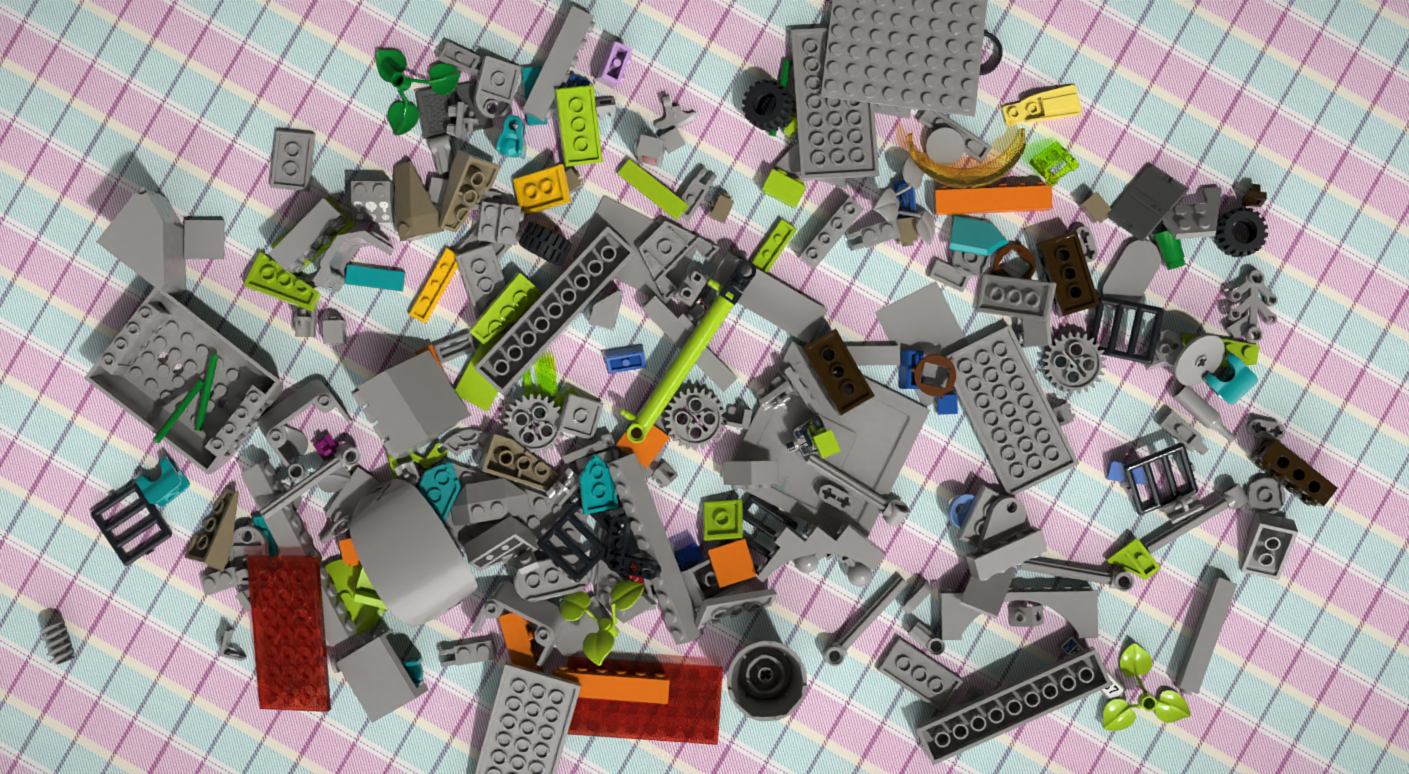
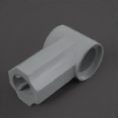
M449 135L430 138V147L433 155H435L439 175L450 174L454 160L451 153L453 150Z
M919 621L908 632L911 638L932 655L938 656L944 652V642ZM933 641L940 642L941 647L938 651L931 650L930 646Z

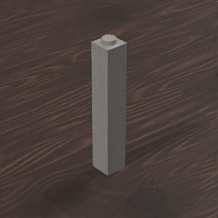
M649 296L642 303L644 305L642 310L682 349L692 333L657 296L653 298ZM707 347L695 363L723 392L737 379Z
M1216 576L1213 577L1175 683L1180 688V692L1191 695L1192 692L1199 693L1236 590V583Z

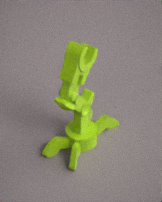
M437 443L425 459L414 453L408 457L393 459L388 452L390 466L394 471L392 473L393 479L398 478L394 466L398 465L399 462L413 459V461L421 464L423 469L429 470L428 466L440 461L448 454V450H445L444 453H439L438 447L441 443Z

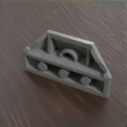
M505 478L466 484L451 507L454 526L531 513L528 493Z

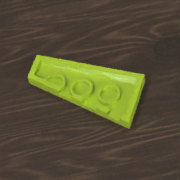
M259 252L243 284L250 290L311 312L314 311L321 296L314 288L298 279L292 273L285 271L278 263L268 258L262 252Z
M517 272L468 331L481 343L485 344L504 330L507 325L515 322L518 317L528 311L543 293L520 272Z
M1182 332L1181 340L1184 347L1200 335ZM1221 339L1224 343L1225 351L1219 367L1229 366L1225 361V356L1229 352L1238 356L1245 365L1257 364L1260 345Z

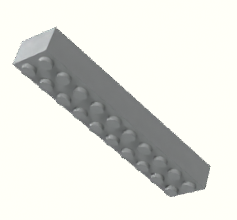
M607 226L474 369L505 396L636 256V252Z
M1090 646L915 725L932 765H935L1111 686L1112 683L1097 650Z

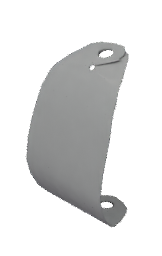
M392 479L381 483L359 500L350 522V534L355 551L378 596L400 621L410 627L419 626L450 611L476 591L478 587L477 582L436 512L416 487L404 480Z

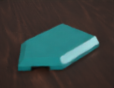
M959 215L953 216L949 244L950 250L988 256L996 249L1008 243V240L992 221Z
M594 454L579 475L584 515L618 508V499L615 493L616 487L608 466L598 455Z
M451 461L426 470L417 487L440 520L445 522L461 488Z

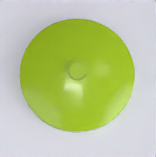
M343 559L326 565L324 568L327 570L332 584L336 587L338 596L345 604L350 619L355 623L358 633L353 636L370 630L380 621L386 609L353 601V594L362 565L349 567V563L344 564Z

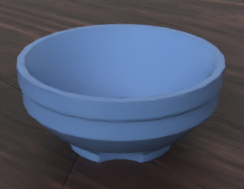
M963 493L952 499L948 507V517L953 525L961 528L975 496ZM962 503L963 510L957 514L955 508L958 504Z

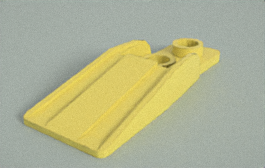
M1076 85L1042 92L1020 101V103L1007 105L1002 108L1006 125L1054 120L1082 113Z

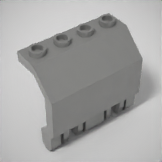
M359 231L337 235L320 261L321 268L314 278V283L317 286L338 292L345 284L346 275L344 270L359 248L374 246L390 256L395 249L390 246L392 244L390 241L374 231L370 233Z

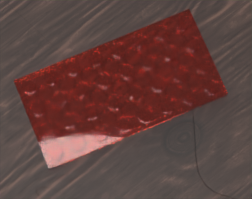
M319 555L247 556L260 709L330 711L331 700Z
M568 656L569 670H577L578 667H583L593 672H596V669H606L608 673L623 670L627 671V674L635 675V672H645L647 676L662 673L666 674V677H670L668 704L578 697L568 735L718 745L723 666L605 658L601 666H598L588 657Z

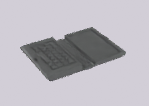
M477 82L457 85L448 95H438L432 89L416 92L424 139L447 135V125L456 124L457 119L456 117H449L448 108L451 105H458V102H464L466 105H469V111L474 112V119L479 120V125H473V131L493 127L492 118L481 115L474 105V92ZM488 104L487 111L491 114L490 105Z
M1151 164L1126 191L1112 210L1109 211L1108 219L1143 242L1162 221V217L1167 211H1171L1189 188Z

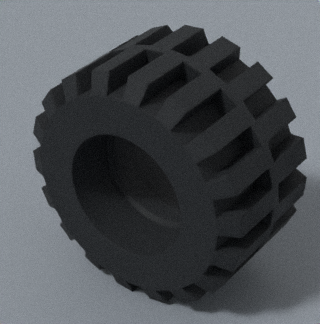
M764 79L762 83L759 81L755 82L756 86L753 87L751 85L749 87L750 91L744 94L746 99H742V104L745 105V107H742V111L746 113L744 115L745 118L752 125L766 132H771V130L774 132L778 131V127L783 129L785 127L784 123L791 121L789 119L790 115H794L792 108H795V104L792 102L794 100L793 96L790 95L788 89L774 80L768 81ZM775 96L776 106L774 110L768 115H762V103L767 98Z
M1240 207L1228 211L1217 220L1219 222L1216 227L1215 236H1217V240H1215V243L1220 244L1219 249L1221 251H1226L1224 254L1232 255V257H1245L1254 254L1262 248V245H1265L1266 240L1264 238L1268 237V233L1265 232V229H1268V225L1263 223L1265 218H1260L1259 215L1261 213L1258 211L1253 212L1252 208ZM1237 221L1244 223L1249 229V239L1244 244L1236 241L1232 234V227Z
M535 222L528 223L518 242L522 248L555 265H562L572 246L568 239Z

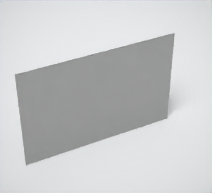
M603 196L573 257L577 259L608 226L636 252V256L615 279L651 297L657 296L667 305L671 301V299L668 302L664 300L639 250V247L662 224ZM694 248L665 275L676 287H678L696 252Z
M936 281L875 312L892 346H900V351H924V357L930 354L947 356L969 345ZM925 362L923 382L946 387L949 377L945 368ZM952 387V389L949 392L943 395H951L956 391L954 387ZM914 389L923 407L937 402V396H930L923 393L920 389Z

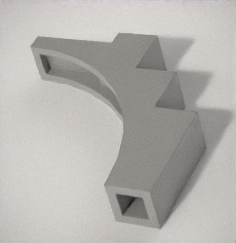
M849 523L846 527L844 525L841 526L836 533L837 538L819 524L816 527H810L805 534L807 538H804L789 525L785 528L781 526L774 535L777 537L774 543L780 547L777 548L775 546L769 554L771 559L767 564L763 562L757 569L759 572L757 579L764 582L772 572L785 563L812 554L846 556L861 562L874 571L886 556V552Z

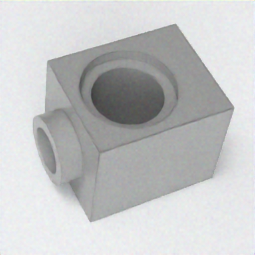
M328 317L327 321H323V344H346V321L340 320V317Z

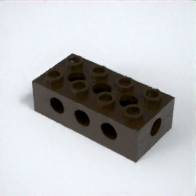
M1077 231L1035 244L1047 282L1056 283L1053 302L1058 318L1100 305ZM1059 251L1065 254L1064 261L1059 259ZM1065 270L1071 273L1070 279L1065 278ZM1071 288L1076 290V298L1070 295Z
M836 328L801 348L839 416L875 396ZM825 350L832 352V360L827 361L823 358ZM835 367H839L843 371L840 378L833 375ZM844 384L852 386L851 394L847 395L843 392L842 387Z
M1264 439L1250 457L1255 461L1253 464L1261 470H1267L1271 478L1275 479L1276 482L1281 481L1285 484L1284 488L1290 493L1298 494L1301 497L1300 501L1307 506L1324 507L1338 489V487L1276 439Z

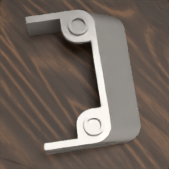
M311 380L262 415L258 420V427L288 468L291 466V463L280 450V447L287 440V434L282 426L314 404L321 412H329L336 407L350 425L353 423L326 385L320 380Z
M508 580L500 582L484 603L471 631L474 633L481 631L487 617L490 619L497 618L505 608L538 625L535 631V640L545 648L536 665L542 666L546 664L567 621L560 613V606L547 599L536 602L525 600L518 595L513 582Z

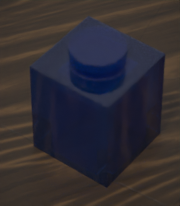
M696 541L675 551L678 567L681 566L683 570L704 560Z

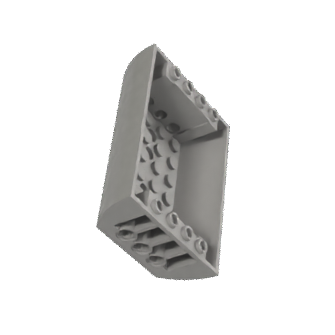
M157 288L152 290L84 377L85 380L153 433L157 434L196 381L201 380L205 383L211 354L219 355L212 384L214 395L209 398L202 431L194 430L203 387L162 439L207 475L219 470L233 458L258 426L259 418L272 408L283 390V382L169 293L159 291ZM162 352L168 354V360L165 363H162L159 359ZM177 364H182L184 370L178 375L175 373L174 368ZM223 399L229 402V407L226 410L220 408V401Z

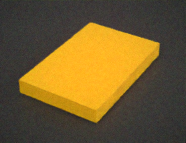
M564 164L513 179L518 206H521L524 216L571 203Z

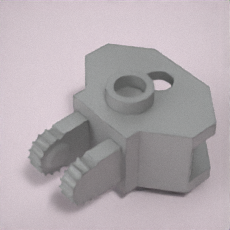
M1168 329L1160 332V341H1157L1154 354L1159 359L1154 360L1150 365L1146 364V370H1151L1161 365L1174 369L1177 356L1184 348L1179 334ZM1147 351L1143 352L1141 355L1146 356Z

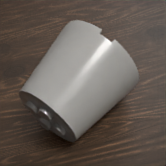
M759 641L746 646L734 657L728 670L727 688L733 704L747 717L757 721H777L793 713L803 701L807 690V674L803 662L791 648L775 641ZM762 670H764V671L769 670L768 673H769L770 676H769V677H767V676L761 677V675H762V672H761V671H762Z

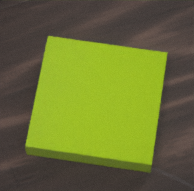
M742 499L704 502L705 541L743 539Z

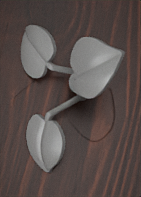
M909 155L902 167L903 178L908 185L897 192H894L892 189L884 190L877 199L873 210L881 214L889 222L895 221L898 214L917 217L916 229L919 236L925 243L931 244L935 234L933 216L928 211H923L920 215L919 213L898 210L899 200L896 196L909 190L911 187L918 189L922 183L923 174L921 166L913 155Z
M282 426L287 434V440L280 447V450L288 461L295 458L293 465L288 469L293 487L296 485V480H303L307 475L313 473L307 471L305 466L297 464L298 456L304 455L308 449V440L300 431ZM328 461L322 462L319 468L326 464ZM340 467L320 481L318 486L324 492L334 493L341 490L351 481V475L346 467ZM283 484L284 492L290 489L288 485ZM301 495L291 502L295 512L301 506Z

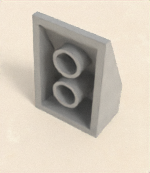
M1256 512L1249 530L1241 572L1279 580L1298 534L1295 521Z
M710 558L681 572L694 608L701 607L704 600L708 598L722 597L750 582V579H746L719 588Z

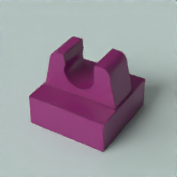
M327 434L313 444L323 461L336 453L338 447L331 434Z

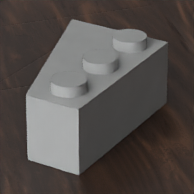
M512 516L505 518L464 545L468 564L479 571L503 563L502 559L514 555V558L519 557L520 553L526 550H538L533 531Z

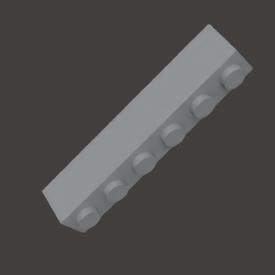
M572 6L523 107L524 114L542 122L546 118L550 119L554 110L551 107L554 101H556L554 89H560L562 84H567L570 77L568 73L570 67H575L579 58L576 55L579 49H584L587 42L584 38L587 32L591 33L594 28L593 15Z

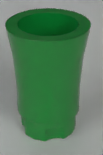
M1168 229L1152 234L1161 252L1163 262L1166 263L1167 270L1186 265L1181 239H1175Z

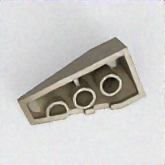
M458 149L451 166L438 227L456 233L469 217L473 206L476 203L479 204L482 200L481 196L486 189L492 187L501 166L475 154Z
M412 161L394 166L396 226L400 241H415L443 232L444 229L438 227L441 217L440 211L437 207H434L430 199L431 195L424 189L422 179Z
M494 433L484 447L477 469L544 491H549L560 476L514 440Z
M225 488L213 506V514L202 523L204 528L199 535L195 534L184 558L214 569L224 570L231 553L238 491Z

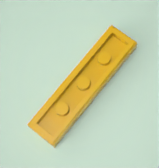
M448 248L445 249L408 315L427 324L459 267L455 255H458L457 253Z

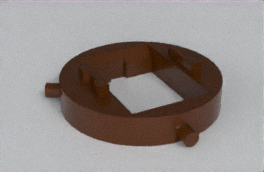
M1018 241L1017 245L1006 246L997 253L993 262V270L990 271L991 274L1012 277L999 263L1005 255L1013 250L1030 266L1021 278L1031 279L1036 269L1035 258L1030 250L1021 246V242Z
M930 354L923 357L915 368H911V371L914 372V379L918 388L927 395L939 396L940 399H943V394L949 392L956 381V369L951 362L954 358L951 356L948 359L941 354ZM925 362L950 368L946 387L920 382Z

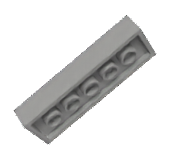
M727 251L712 280L717 281L723 286L725 283L731 286L727 281L737 268V265L744 260ZM744 265L741 268L742 275L749 276L751 274V268L748 265ZM757 268L755 277L744 292L738 290L742 293L737 302L738 304L809 344L828 310Z

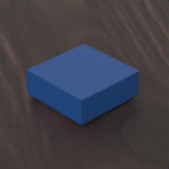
M943 395V399L937 396V415L958 414L957 395Z

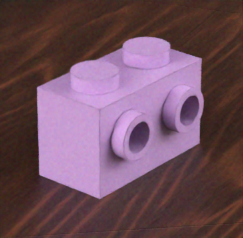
M616 41L608 44L595 80L610 87L621 84L624 79L625 68L631 60L632 48Z

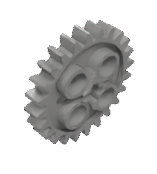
M1069 332L1068 338H1065L1062 334V341L1055 338L1056 345H1049L1052 349L1051 352L1045 351L1049 358L1043 359L1044 362L1048 363L1043 369H1049L1045 376H1052L1049 383L1051 384L1056 381V389L1062 386V392L1064 393L1069 389L1071 395L1074 390L1081 394L1082 388L1088 392L1089 385L1095 388L1093 382H1101L1098 375H1105L1100 371L1101 368H1107L1101 362L1107 359L1100 356L1104 350L1098 351L1097 349L1100 343L1093 345L1094 338L1088 341L1087 334L1080 338L1079 332L1076 333L1075 337ZM1079 344L1082 351L1079 355L1071 353L1072 345ZM1064 349L1068 351L1074 360H1080L1078 365L1086 373V377H1083L1076 367L1071 368L1069 366L1071 361L1063 353ZM1057 357H1065L1066 365L1064 367L1056 366L1055 360ZM1087 359H1091L1094 362V367L1091 370H1085L1083 367V362ZM1072 371L1077 372L1079 375L1076 382L1068 380L1067 376Z
M687 388L685 395L680 391V398L672 397L675 401L674 404L668 403L671 409L664 411L669 414V417H665L664 420L669 421V424L664 427L671 429L667 433L668 435H675L672 439L673 442L678 439L680 440L678 446L686 443V449H689L691 445L694 450H697L698 445H700L701 449H704L705 443L710 447L712 446L710 440L718 441L717 434L723 435L719 429L726 428L725 425L721 424V421L727 420V418L721 416L726 410L719 409L723 403H716L718 397L711 398V391L705 395V389L703 388L700 393H698L697 388L693 389V393ZM693 400H697L700 403V408L697 411L691 409L690 404ZM683 406L693 415H699L698 421L708 429L707 432L698 423L691 422L693 418L683 410ZM680 413L686 416L684 424L677 422V416ZM708 413L713 416V422L709 425L704 422V416ZM693 427H697L700 430V435L697 438H693L690 434Z
M531 392L530 398L523 394L522 401L519 398L515 399L517 405L513 403L509 405L512 410H506L505 412L509 417L503 418V421L508 422V424L503 425V429H509L505 436H511L510 439L514 440L524 449H527L528 452L532 453L533 450L536 455H539V451L542 450L546 454L547 447L553 450V443L559 445L560 442L557 438H563L564 436L560 431L556 430L561 412H558L561 406H554L555 399L549 402V395L542 399L541 393L536 398L533 392ZM528 408L532 411L534 422H539L537 429L542 437L541 440L538 439L535 426H531L532 418L527 410ZM543 408L546 413L543 416H538L535 413V409ZM524 414L527 417V421L519 422L517 416ZM550 426L552 432L546 434L542 431V427ZM531 432L534 435V439H525L524 433Z

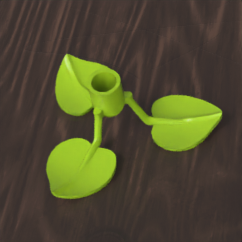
M621 581L613 587L610 593V597L614 601L611 603L612 620L610 618H603L600 621L587 609L591 599L584 592L578 591L567 594L561 600L560 613L564 619L575 621L580 619L583 613L586 612L598 623V633H589L583 641V650L586 656L596 665L601 666L605 657L612 650L615 643L614 638L619 633V629L615 625L618 623L615 606L620 611L629 609L641 596L645 587L643 584L633 581Z
M1136 643L1129 645L1123 651L1120 658V669L1126 677L1135 675L1143 693L1138 697V704H1130L1129 706L1123 699L1110 700L1103 710L1102 727L1105 730L1118 731L1130 727L1136 719V714L1131 708H1143L1145 711H1153L1155 709L1158 719L1166 723L1176 722L1191 716L1186 701L1179 693L1173 690H1165L1161 692L1159 700H1157L1147 692L1139 675H1145L1152 668V658L1145 649Z

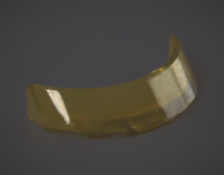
M1020 128L1008 148L992 161L972 168H953L934 163L915 146L912 133L906 135L911 158L927 176L943 185L961 189L967 187L978 188L999 180L1016 165L1026 147L1025 128Z

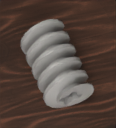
M63 622L45 627L39 631L40 634H47L42 638V641H49L44 647L45 649H51L47 656H54L49 662L56 663V665L75 659V656H69L73 649H66L71 643L64 642L68 634H61L66 630V627H59Z

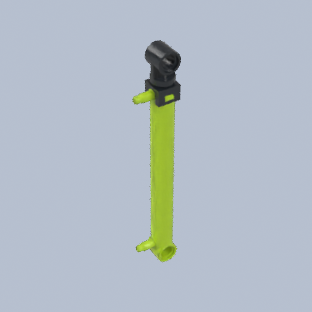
M743 261L737 265V268L727 281L731 286L727 283L723 286L717 281L709 279L707 283L719 292L712 305L638 414L634 415L624 408L621 409L620 414L632 422L627 429V436L631 442L639 443L645 439L717 330L742 296V293L738 290L744 292L755 277L756 267L752 262ZM744 265H748L751 268L749 276H743L741 273V268ZM635 427L642 430V435L638 438L631 435V430Z

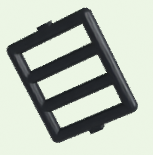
M1099 296L1100 305L1096 306L1094 319H1091L1090 327L1092 328L1089 340L1094 338L1092 344L1095 345L1097 342L1105 304L1116 306L1108 347L1099 346L1097 348L1098 351L1104 350L1101 355L1148 365L1152 364L1157 341H1160L1161 337L1159 332L1164 309L1147 304ZM1124 308L1136 310L1127 352L1115 350ZM1143 312L1155 314L1146 356L1134 354Z
M1184 443L1170 446L1123 466L1129 486L1126 488L1128 494L1132 496L1138 515L1161 508L1176 500L1180 495L1184 496L1193 491L1195 494L1198 492L1193 474L1195 468L1189 460ZM1179 452L1189 488L1180 492L1178 491L1168 457ZM1161 459L1171 491L1170 496L1162 499L1150 465L1151 462ZM1143 466L1153 498V502L1145 506L1142 504L1132 470Z
M136 482L120 493H114L108 497V501L91 512V517L124 566H129L145 554L149 555L155 551V547L172 536V532L154 504H150ZM136 492L141 502L106 525L100 515ZM144 508H147L152 518L119 540H116L111 531ZM157 524L163 533L130 556H127L122 546Z
M750 494L743 504V520L774 540L777 538L774 536L776 531L747 513L753 503L794 530L798 527L797 522L778 511L780 508L775 505H769L753 494ZM743 534V539L746 540L747 545L766 557L767 564L771 559L769 556L771 551ZM730 539L720 540L717 547L726 545ZM753 563L756 574L758 575L759 572L757 571V569L759 568V566Z
M581 498L537 541V545L553 560L552 563L557 568L560 567L575 582H580L608 551V542L604 545L574 516L582 507ZM598 512L589 514L610 533V523L605 519L606 516L602 512L600 514ZM567 521L599 550L591 559L560 530ZM554 535L585 564L578 573L547 544ZM619 538L615 539V544L620 540Z

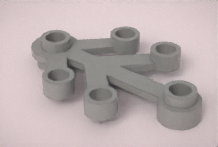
M1256 269L1248 271L1245 275V282L1239 288L1228 293V299L1231 302H1236L1250 288V296L1237 308L1231 309L1227 313L1229 320L1235 321L1249 308V329L1245 332V339L1250 343H1256L1263 337L1262 330L1257 327L1258 310L1264 316V323L1266 325H1273L1277 322L1276 314L1272 313L1267 306L1276 305L1278 298L1264 285V274ZM1258 290L1265 297L1264 303L1258 297ZM1233 293L1237 295V299L1233 297ZM1269 297L1273 299V303L1269 301ZM1232 312L1236 313V318L1233 317ZM1269 316L1272 317V322L1269 321Z

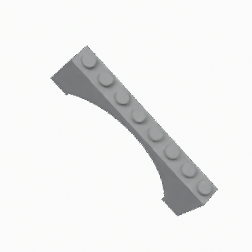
M1062 586L1060 590H1053V587H1041V590H1033V587H1022V591H1014V587H1009L1004 602L1026 600L1041 603L1060 614L1073 628L1077 638H1098L1097 591L1092 590L1091 586H1080V590H1072L1070 586ZM944 588V592H939L941 640H962V634L975 618L982 614L960 605L966 588H963V591H956V588Z

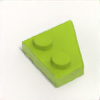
M1137 537L1107 558L1109 563L1121 567L1123 570L1133 573L1144 580H1147L1161 569Z

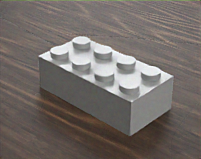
M323 198L279 242L269 255L285 271L293 274L295 272L298 273L305 267L304 263L309 258L312 259L318 254V249L322 245H326L332 240V235L336 230L340 231L345 227V221L348 218L331 202Z

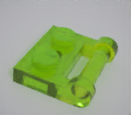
M1057 140L1034 156L1029 162L1045 178L1046 184L1050 187L1055 186L1058 180L1070 171H1075L1079 168L1078 161ZM1064 161L1066 166L1053 174L1050 171Z
M555 356L540 357L535 363L538 391L532 390L530 369L523 375L525 387L523 394L527 398H530L531 392H533L534 397H537L539 393H541V396L559 395Z

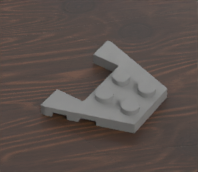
M1221 187L1204 188L1203 197L1205 203L1176 205L1171 211H1167L1162 217L1163 223L1175 239L1215 236Z
M667 221L639 247L666 302L679 289L665 275L692 248L697 250L707 261L720 249L718 246Z

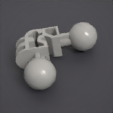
M829 526V527H830V532H829V533H831L833 536H835V537L837 538V537H838V536L836 535L837 532H835V531L833 530V528H832L831 526ZM834 554L802 556L794 559V564L800 572L810 573L817 568L820 559L826 557L829 560ZM839 555L840 562L842 564L846 562L849 567L847 577L852 585L862 587L870 582L872 571L869 567L859 563V561Z

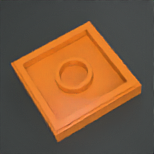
M653 425L642 442H631L626 431L616 446L628 455L635 453L638 462L648 468L670 437ZM635 427L631 430V435L638 438L642 435V430Z
M745 539L708 550L719 588L757 576Z

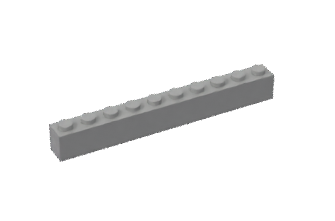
M632 453L607 463L623 509L630 520V527L642 558L654 560L661 566V574L652 579L651 582L676 645L691 642L703 635L704 632L702 628L697 629L695 626L697 614L636 454ZM651 567L647 568V570L651 571V574L654 573Z
M269 461L258 463L241 474L259 510L285 493L283 485L277 479L274 468L270 465ZM289 503L265 520L331 647L358 632L355 628V623L350 619L346 611L345 604L338 596L337 589L332 584L327 570L323 567L319 554L314 550L309 535L302 527L301 520L296 515L292 503Z

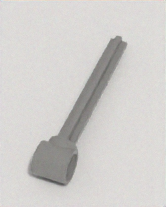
M349 443L340 444L336 449V453L333 454V459L260 509L261 515L267 520L338 468L357 465L361 459L360 451ZM351 451L350 456L346 458V454Z
M813 454L808 458L806 464L880 509L884 520L889 525L899 526L908 514L909 507L903 501L898 499L892 501L890 499L888 502Z
M1237 483L1223 491L1221 499L1145 543V548L1151 554L1225 509L1234 510L1241 507L1249 499L1240 484Z
M1030 559L1020 565V570L1107 584L1109 588L1123 592L1131 590L1134 585L1132 575L1123 571L1105 573ZM1125 576L1127 583L1121 587L1118 580L1120 577Z
M900 576L838 643L835 641L824 650L823 656L828 664L831 666L842 664L844 657L848 654V648L908 585ZM838 651V659L830 660V652Z

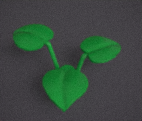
M377 50L376 64L379 75L384 81L398 88V93L401 94L405 101V104L397 102L389 109L388 121L395 136L406 134L418 122V108L414 105H409V101L404 94V91L411 87L412 82L432 84V90L436 94L448 95L456 88L461 76L460 71L449 64H438L429 71L431 80L410 78L403 74L407 68V60L404 54L396 50Z

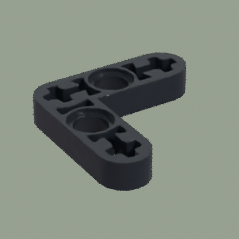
M625 515L614 517L610 524L606 560L608 568L614 572L647 580L658 577L661 574V566L658 562L627 554L631 526L629 518ZM618 521H621V524H623L624 526L621 527L618 524ZM616 538H619L622 541L621 548L616 547ZM613 559H616V561L619 562V565L616 566V562H614ZM631 561L637 563V571H633L630 568ZM651 567V569L654 570V573L651 574L650 570H643V568Z

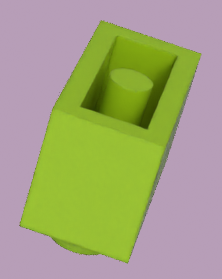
M777 168V170L772 169L761 192L796 209L807 187L804 186L805 182L796 177L791 179L787 177L785 171Z
M826 427L814 431L815 435L811 436L821 459L841 451L832 429L827 430Z

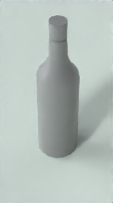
M1183 385L1174 394L1173 398L1204 427L1217 430L1230 443L1236 439L1221 422L1220 414L1190 386Z

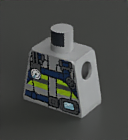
M820 414L815 415L792 430L795 438L785 442L789 453L800 449L803 456L818 453L811 436L815 435L814 431L825 427Z

